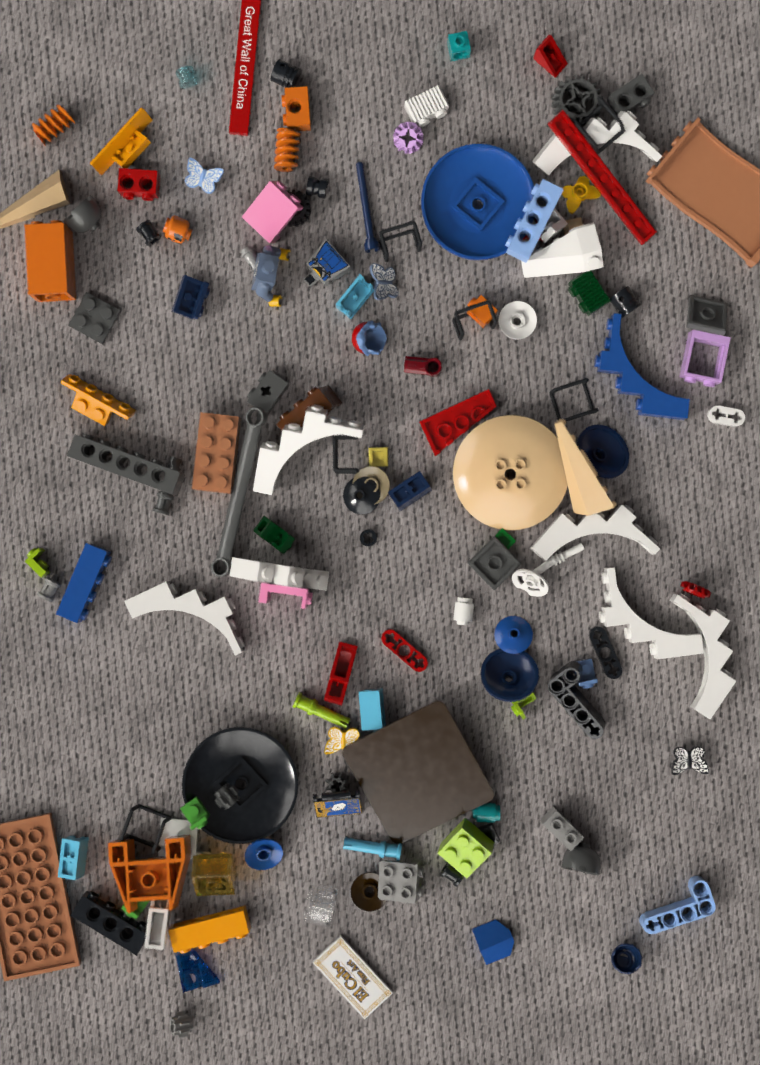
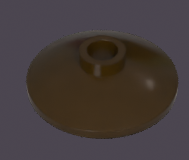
M373 872L363 873L353 881L351 898L354 904L361 910L376 911L387 902V900L378 898L379 874ZM372 887L374 891L367 893L366 889Z

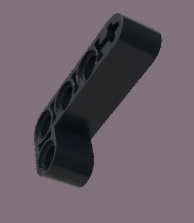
M571 661L552 675L548 689L590 738L598 739L603 735L606 726L605 720L574 685L579 681L583 670L581 664ZM568 670H574L577 675H571ZM554 681L561 682L562 686L555 685ZM566 696H572L575 700L571 701ZM584 710L587 712V715H582L579 711Z

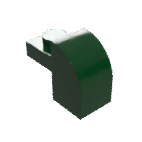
M266 516L262 517L253 530L259 537L270 543L282 554H285L291 548L295 540L291 534Z

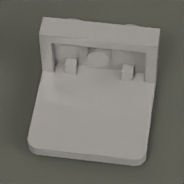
M414 859L411 863L382 860L379 864L378 898L381 900L416 904L420 897L423 896L424 886L421 885V878L424 877L425 867L422 866V859Z

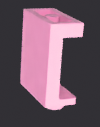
M269 181L242 216L269 243H275L280 238L279 234L293 216L304 208L300 204V199L294 194L290 195L286 191L287 187L280 181Z
M262 582L259 602H270L271 592L302 596L301 608L305 609L307 605L312 603L313 593L309 592L310 589L287 587Z

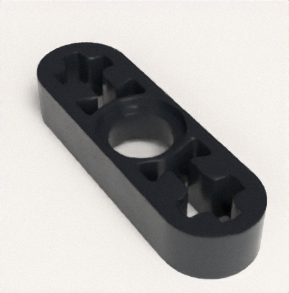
M598 626L591 628L588 636L605 675L610 679L619 678L622 675V667L605 629ZM594 631L602 632L603 635L600 636L601 641L604 642L606 640L607 644H601L596 647V644L600 643L597 638H593V635H595ZM604 647L610 649V655L607 658H602L600 655V650ZM614 658L615 661H611L613 667H618L616 675L608 673L611 668L608 663L604 665V662Z

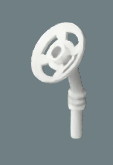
M582 543L563 552L559 551L558 554H554L555 556L551 555V558L533 571L527 569L516 570L512 575V582L517 588L525 590L531 596H544L549 590V585L540 574L551 566H557V563L561 564V561L565 562L566 558L585 550ZM518 576H523V583L520 582Z

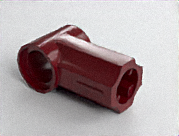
M405 357L404 373L436 377L442 371V364L437 358ZM431 363H436L439 366L436 372L428 370V366Z

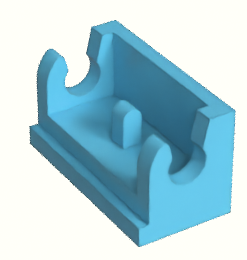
M359 274L338 300L336 308L352 319L374 292L373 285L367 283L365 278Z
M383 688L359 691L362 730H379L385 727Z
M76 836L62 838L58 877L77 880L85 875L89 837L75 838Z

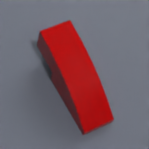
M339 641L324 701L342 706L358 646Z

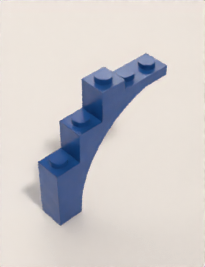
M614 313L611 318L607 319L606 323L609 337L605 338L604 349H607V351L602 350L599 356L596 355L594 367H597V372L619 374L615 381V388L618 389V394L640 396V399L637 398L636 410H639L638 415L678 420L687 419L690 399L675 397L656 389L645 381L631 365L620 338L622 314Z

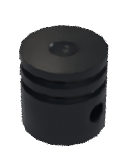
M278 59L272 70L270 80L280 86H285V88L295 87L300 78L301 69Z
M629 286L623 288L610 298L614 308L619 310V314H622L621 318H624L641 306L640 303H637L638 299L635 300L636 296Z

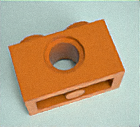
M308 87L284 88L285 95H281L282 107H286V114H283L284 126L295 131L311 130ZM294 107L301 108L297 113L291 111Z

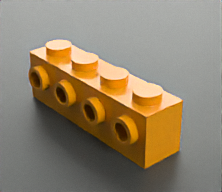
M246 905L171 924L168 932L173 952L180 951L182 954L191 951V948H206L210 943L217 942L222 944L230 938H244L250 933L251 924Z

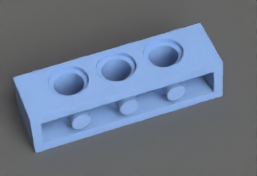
M542 179L540 185L538 183L535 184L531 192L534 197L531 202L527 200L522 210L525 212L523 219L518 218L514 229L517 231L514 236H509L505 244L508 247L507 254L527 263L564 189L545 179ZM537 200H544L546 206H539L537 204ZM528 217H535L537 224H531L528 221ZM526 234L529 241H522L519 235Z

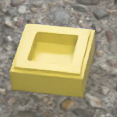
M388 447L368 448L369 466H388Z

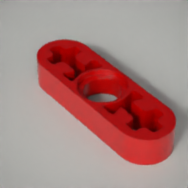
M387 629L382 633L381 639L383 644L413 670L422 672L427 668L428 661L426 657L395 630ZM387 633L389 635L393 633V638L397 642L399 639L402 640V642H400L397 645L396 649L392 648L395 645L393 642H386L387 638L385 635ZM402 645H407L410 648V653L406 656L399 653V648ZM413 651L417 653L414 655L415 658L418 660L423 659V667L418 666L416 668V663L412 659L410 662L407 661L412 656Z

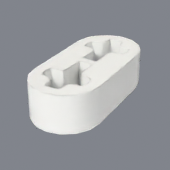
M714 406L707 413L708 419L715 424L737 427L745 421L744 412L735 408ZM718 410V413L724 414V417H718L716 420L712 412ZM737 413V417H740V420L734 423V419L728 418V415L733 416Z

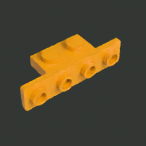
M142 107L90 162L100 175H103L114 162L121 168L127 169L151 143L141 133L152 121V118Z
M69 374L61 380V384L77 392L71 408L103 426H106L109 422L112 412L126 420L136 412L129 404L115 399L111 394L102 392L95 385L84 382L76 375Z

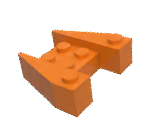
M190 835L166 838V857L135 859L134 839L115 840L108 843L109 864L127 913H132L138 909L137 901L168 899L169 910L178 907L191 858Z

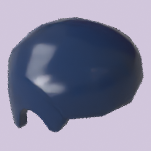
M623 943L612 951L611 962L614 969L621 974H632L641 967L642 955L640 950L633 944Z

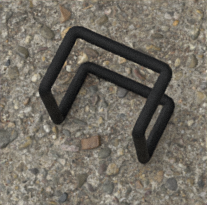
M601 96L597 97L600 106L584 120L578 123L575 118L572 119L576 127L593 145L597 154L601 153L625 132L622 120ZM605 107L619 123L621 131L598 149L595 141L582 126Z
M415 221L393 226L379 232V244L385 262L389 260V252L385 241L410 233L413 235L417 251L421 252L422 240ZM410 225L414 227V230L410 229L391 236L384 237L383 235L384 233Z
M489 300L455 311V317L452 321L460 341L464 337V330L460 319L469 316L467 313L458 315L460 313L488 304L493 321L491 320L489 324L491 329H495L498 321Z
M588 378L556 387L549 392L558 420L561 419L553 393L581 383L590 410L564 418L563 420L567 422L589 414H595L599 411L598 408L594 409L586 385L589 381Z
M343 434L333 435V470L336 474H356L359 472L358 468H338V440H357L358 437Z
M137 804L129 811L120 841H124L127 838L134 839L137 842L153 847L152 853L155 854L161 850L158 844L165 824L172 817ZM140 808L166 818L161 824L155 844L130 834L125 835L134 810Z

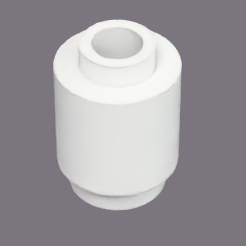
M457 597L453 620H456L458 625H468V622H472L473 599Z

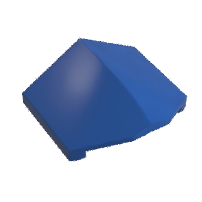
M492 920L472 929L486 965L511 955L514 939L511 931L498 920Z

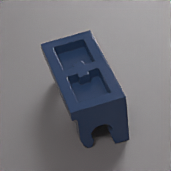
M419 471L388 491V494L399 511H402L432 490Z

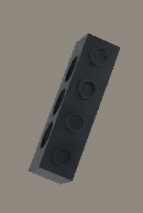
M86 891L70 916L137 956L145 943L147 923L143 921L137 922L126 916L124 912L116 909L114 903L110 901L104 902L99 899L100 896L96 892ZM92 908H98L100 914H95ZM109 918H114L117 924H111ZM125 928H131L133 934H127Z

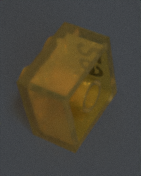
M202 853L200 855H193L191 878L196 896L235 895L236 870L232 853Z

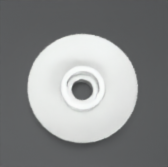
M514 301L508 303L501 310L498 320L499 327L511 339H524L535 330L537 316L529 304L522 301ZM515 318L520 319L521 323L519 325L514 324Z

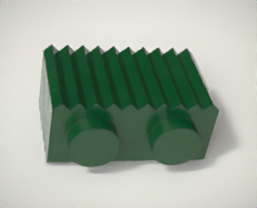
M592 271L584 272L568 283V291L573 298L576 297L580 302L578 307L583 314L587 313L590 316L610 302V299Z

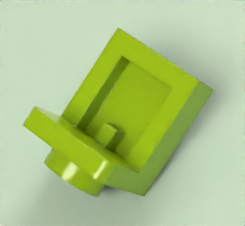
M533 692L523 700L512 702L513 706H511V709L516 717L520 715L523 720L526 718L521 708L537 699Z

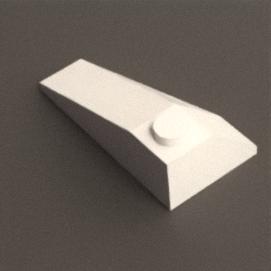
M594 222L574 227L569 230L570 233L560 239L559 237L554 239L550 245L532 252L527 263L521 261L524 278L580 273L604 267L602 249Z

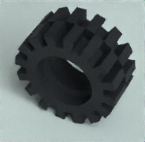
M293 189L292 192L287 190L290 195L294 194L301 201L300 204L304 207L287 224L289 227H299L298 225H303L309 219L311 214L310 201L299 190L298 192Z

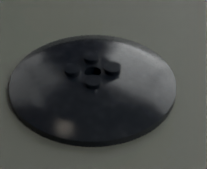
M249 727L227 728L207 737L190 755L182 778L183 800L186 804L198 796L210 814L207 819L208 823L201 829L211 837L233 844L252 843L272 835L289 818L298 795L297 770L289 752L271 735ZM244 779L247 783L246 787L238 788L236 780ZM229 783L230 786L234 785L239 791L237 795L240 799L228 809H225L223 806L220 808L215 802L216 797L214 794L225 784Z

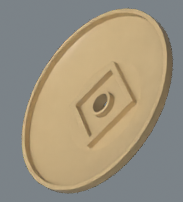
M505 415L494 417L481 423L465 437L459 446L454 460L453 480L461 503L477 520L497 529L520 530L542 522L559 506L568 486L558 438L545 425L524 416ZM508 469L515 470L516 477L514 479H507L505 471Z

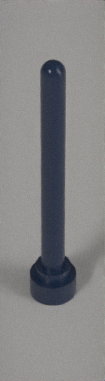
M357 162L356 170L367 236L364 249L366 253H370V249H375V252L380 251L379 241L374 238L364 165L362 162Z

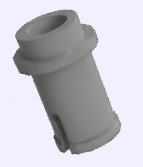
M247 246L241 250V257L245 258L252 272H254L257 256L254 253L255 249Z

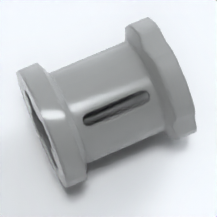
M46 577V582L37 595L49 602H53V596L57 589L61 587V584Z

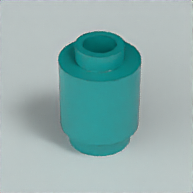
M485 803L472 810V818H476V822L495 823V821H500V805Z

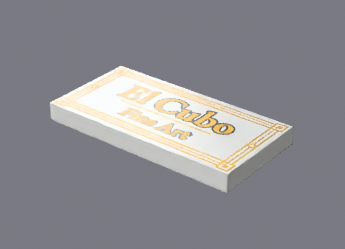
M342 935L333 941L312 962L364 1019L393 994L390 987Z

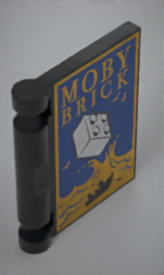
M355 790V795H351V791L322 793V798H318L317 794H313L317 818L362 814L359 790Z

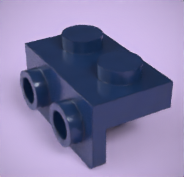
M183 275L171 312L192 320L201 317L204 311V306H202L204 299H207L210 288H208L209 282H202Z

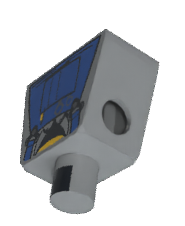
M325 239L306 263L311 272L304 280L310 287L318 281L326 287L348 273L351 267Z

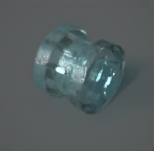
M183 66L175 72L176 77L180 80L179 86L181 89L194 87L198 84L197 78L194 77L195 71L192 66Z

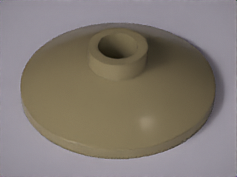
M368 466L356 473L353 483L361 477H368L364 483L369 480L376 482L377 487L374 492L380 489V498L375 504L382 502L388 496L390 480L382 469ZM358 492L357 497L359 499H362L363 497L362 492Z

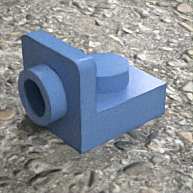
M592 659L575 661L581 664L583 670L576 684L582 686L583 689L594 687L593 684L598 683V679L595 677Z

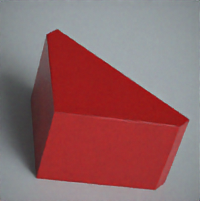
M548 35L537 47L533 58L555 78L568 64L552 35Z

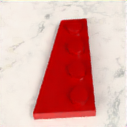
M489 389L419 421L434 456L438 455L461 434H464L471 426L497 407Z

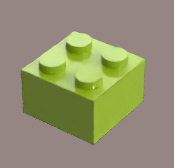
M464 818L441 842L437 854L465 878H468L492 854L494 842L468 819Z

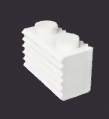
M437 85L406 100L404 108L411 122L424 127L430 123L429 120L435 117L437 119L444 117L449 110V104L440 86Z

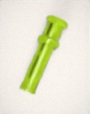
M301 692L298 693L292 706L293 708L297 707L306 711L308 715H317L343 729L347 728V724L350 721V718L318 704L316 699L307 698Z

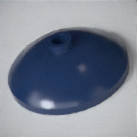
M597 424L591 425L581 432L577 440V447L579 450L583 449L598 473V477L605 479L616 478L627 469L629 464L628 447L615 430L608 426Z
M497 649L485 658L481 667V681L484 688L490 695L501 701L516 702L523 700L532 694L538 684L539 670L537 664L525 651L519 654H509L501 649ZM510 677L512 681L508 682L506 678Z

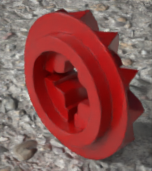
M688 581L681 582L680 587L683 588L684 592L705 599V597L710 598L711 592L708 589Z

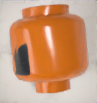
M174 215L171 218H167L162 232L165 233L167 239L182 244L185 239L189 241L192 229H189V221Z

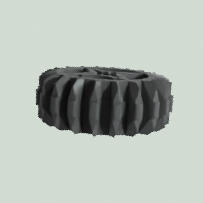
M576 74L573 75L572 80L567 77L565 82L561 81L559 87L555 88V94L551 98L554 101L551 107L556 108L553 114L557 115L560 111L564 110L571 120L575 118L580 123L600 106L597 97L601 96L599 95L601 89H595L597 82L591 84V77L586 81L584 80V75H581L580 79H578ZM569 91L570 99L567 100V103L563 104V94ZM575 99H577V101L580 100L581 103H580V104H578V102L575 103L574 100H575ZM591 99L592 108L590 111L586 112L585 103H587L588 100ZM570 110H573V111H575L577 114H573V113H571V112H569V111H570ZM599 111L592 118L596 119L595 116H599L601 112Z

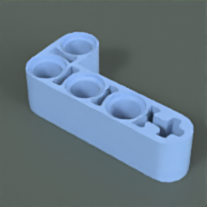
M700 876L691 877L688 881L691 897L643 913L639 919L642 928L648 934H656L712 915L716 907L708 883ZM697 883H702V887L698 890H695V885ZM704 901H708V905L705 908H701V904ZM690 907L687 914H682L684 908ZM666 914H672L670 919L664 920Z

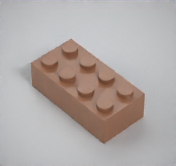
M200 412L192 482L193 490L225 494L232 493L241 418L239 416Z

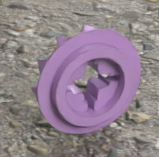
M413 122L401 123L396 127L393 134L394 145L399 151L404 150L405 154L416 152L423 144L424 136L421 128ZM409 130L410 136L416 138V140H410L407 146L406 140L401 138V136L407 135Z

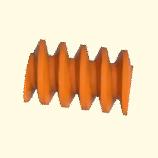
M59 104L56 105L58 112L51 109L52 116L44 114L46 121L41 118L38 119L39 126L32 123L33 131L45 146V139L52 142L51 134L57 138V130L64 133L63 125L71 128L69 121L76 124L67 110Z
M278 128L276 135L277 148L275 150L277 156L274 158L276 162L274 169L282 172H292L293 168L298 167V164L293 162V160L299 159V156L294 155V153L299 152V148L294 147V145H299L300 141L295 138L300 137L301 134L293 129Z

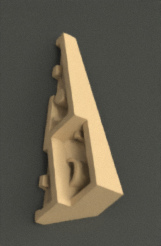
M56 171L0 213V229L35 218V215L69 205L70 202L61 171Z
M559 419L555 423L573 512L589 516L614 508L616 506L615 501L609 499L606 494L608 490L606 486H601L597 479L598 473L583 449L579 450L575 444L576 438L574 434L570 435L565 427L566 421Z

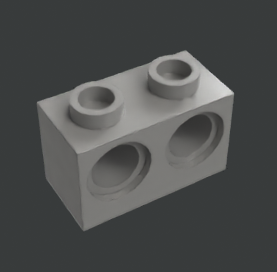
M554 806L540 819L542 824L570 851L584 839L582 833Z

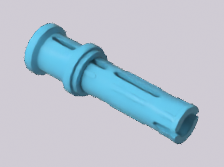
M345 837L343 849L378 854L381 858L391 857L400 861L402 843L396 845L387 843L384 840L378 843Z

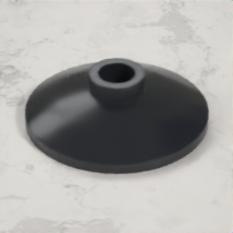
M361 477L354 483L353 479H351L344 488V503L353 513L360 515L368 514L378 506L375 503L380 498V489L374 492L377 484L373 480L364 483L368 477ZM358 492H362V499L357 497Z

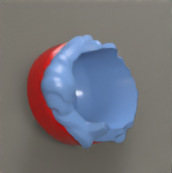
M373 320L362 322L353 330L352 344L358 352L366 356L370 354L379 355L385 347L387 338L380 322L374 323Z

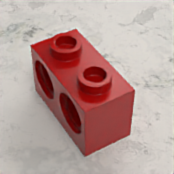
M119 168L117 191L124 199L134 200L135 197H142V200L153 201L154 198H159L160 174L158 171ZM128 182H134L131 188H125ZM147 183H153L151 189L146 190L144 187Z

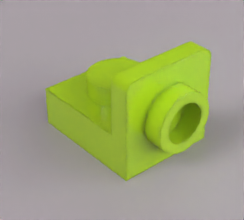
M33 548L27 554L28 558L25 562L41 578H45L50 573L47 569L49 565L44 560L37 559L45 550L43 548Z

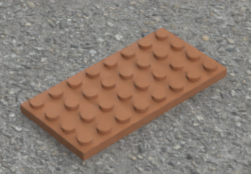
M52 813L0 823V964L4 981L81 965L73 918L70 916L71 908L65 878L58 877L60 853Z

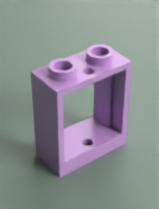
M697 330L690 331L687 337L679 377L685 378L684 381L688 383L703 382V385L707 387H715V385L722 383L731 337ZM694 342L719 347L713 377L688 372Z

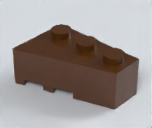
M329 385L320 388L314 387L307 393L308 397L305 400L300 399L293 405L294 409L291 412L286 411L279 417L280 421L276 425L282 432L285 425L290 423L298 424L303 428L308 406H322L323 409L328 410L327 415H329L332 409L343 403Z

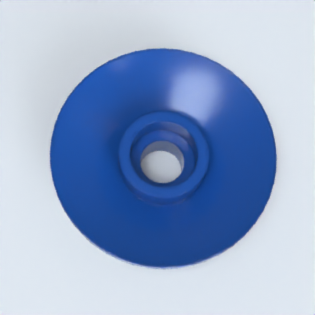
M508 616L497 624L494 637L501 650L509 654H519L530 646L533 632L525 619L518 616ZM511 631H516L518 635L516 637L511 636Z
M269 838L256 840L247 847L244 855L245 861L248 866L256 870L273 868L283 857L282 846L276 840Z

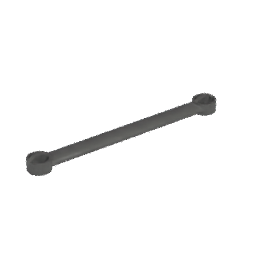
M253 407L246 413L247 428L217 558L211 564V570L217 577H224L230 574L231 557L260 431L267 421L266 412L261 408ZM257 410L258 417L255 424H253L251 415ZM220 560H223L227 570H222L219 573L217 564Z

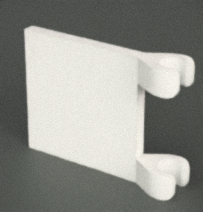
M161 818L160 827H161V824H162L163 820L166 819V818ZM172 818L165 824L159 841L161 850L158 851V856L166 857V838L190 835V859L207 862L210 859L211 853L208 851H197L198 828L196 827L191 830V824L188 819Z

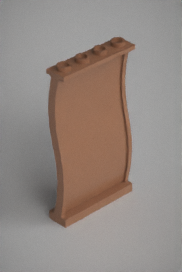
M697 118L694 123L690 121L683 129L685 133L682 137L677 136L672 142L671 146L673 148L670 152L666 150L662 154V157L659 159L661 163L657 167L655 165L652 166L647 173L649 177L645 182L651 184L683 213L724 241L752 268L760 260V169L720 142L700 123L701 119Z

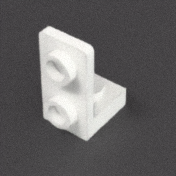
M537 200V204L539 206H546L544 200ZM555 208L544 228L545 232L540 237L544 243L555 237L568 225Z

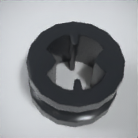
M364 530L360 535V541L364 546H373L377 541V535L372 530ZM368 532L373 534L372 538L374 539L372 543L369 541V544L364 542L365 538L363 537L365 533L368 535Z

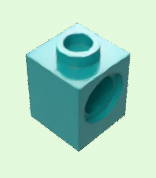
M467 31L448 34L447 46L451 62L469 58L471 47Z

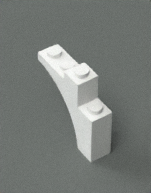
M232 557L229 576L287 587L327 591L329 572Z

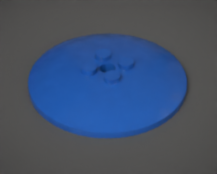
M488 144L464 145L445 154L429 171L421 195L422 216L431 236L448 252L469 260L493 259L506 254L508 247L505 244L510 235H515L517 230L514 229L518 218L523 219L525 212L522 210L527 200L531 202L534 197L531 194L534 184L524 165L504 149ZM480 200L483 203V207L475 209L472 202ZM528 217V221L532 224L534 217ZM526 234L519 235L521 240L526 236Z

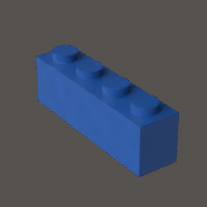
M91 543L85 544L56 615L75 623L86 620L89 614L87 607L90 602L93 603L97 592H95L97 584L100 585L103 581L104 574L102 572L104 567H108L111 562L110 551Z

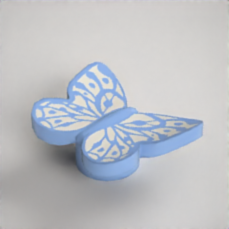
M189 158L187 164L189 175L185 178V183L190 188L200 186L205 193L212 194L215 191L214 183L221 179L224 170L222 168L203 169L195 159Z

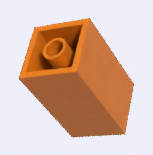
M52 220L50 223L33 221L31 224H25L28 295L38 302L76 300L73 232L60 220Z

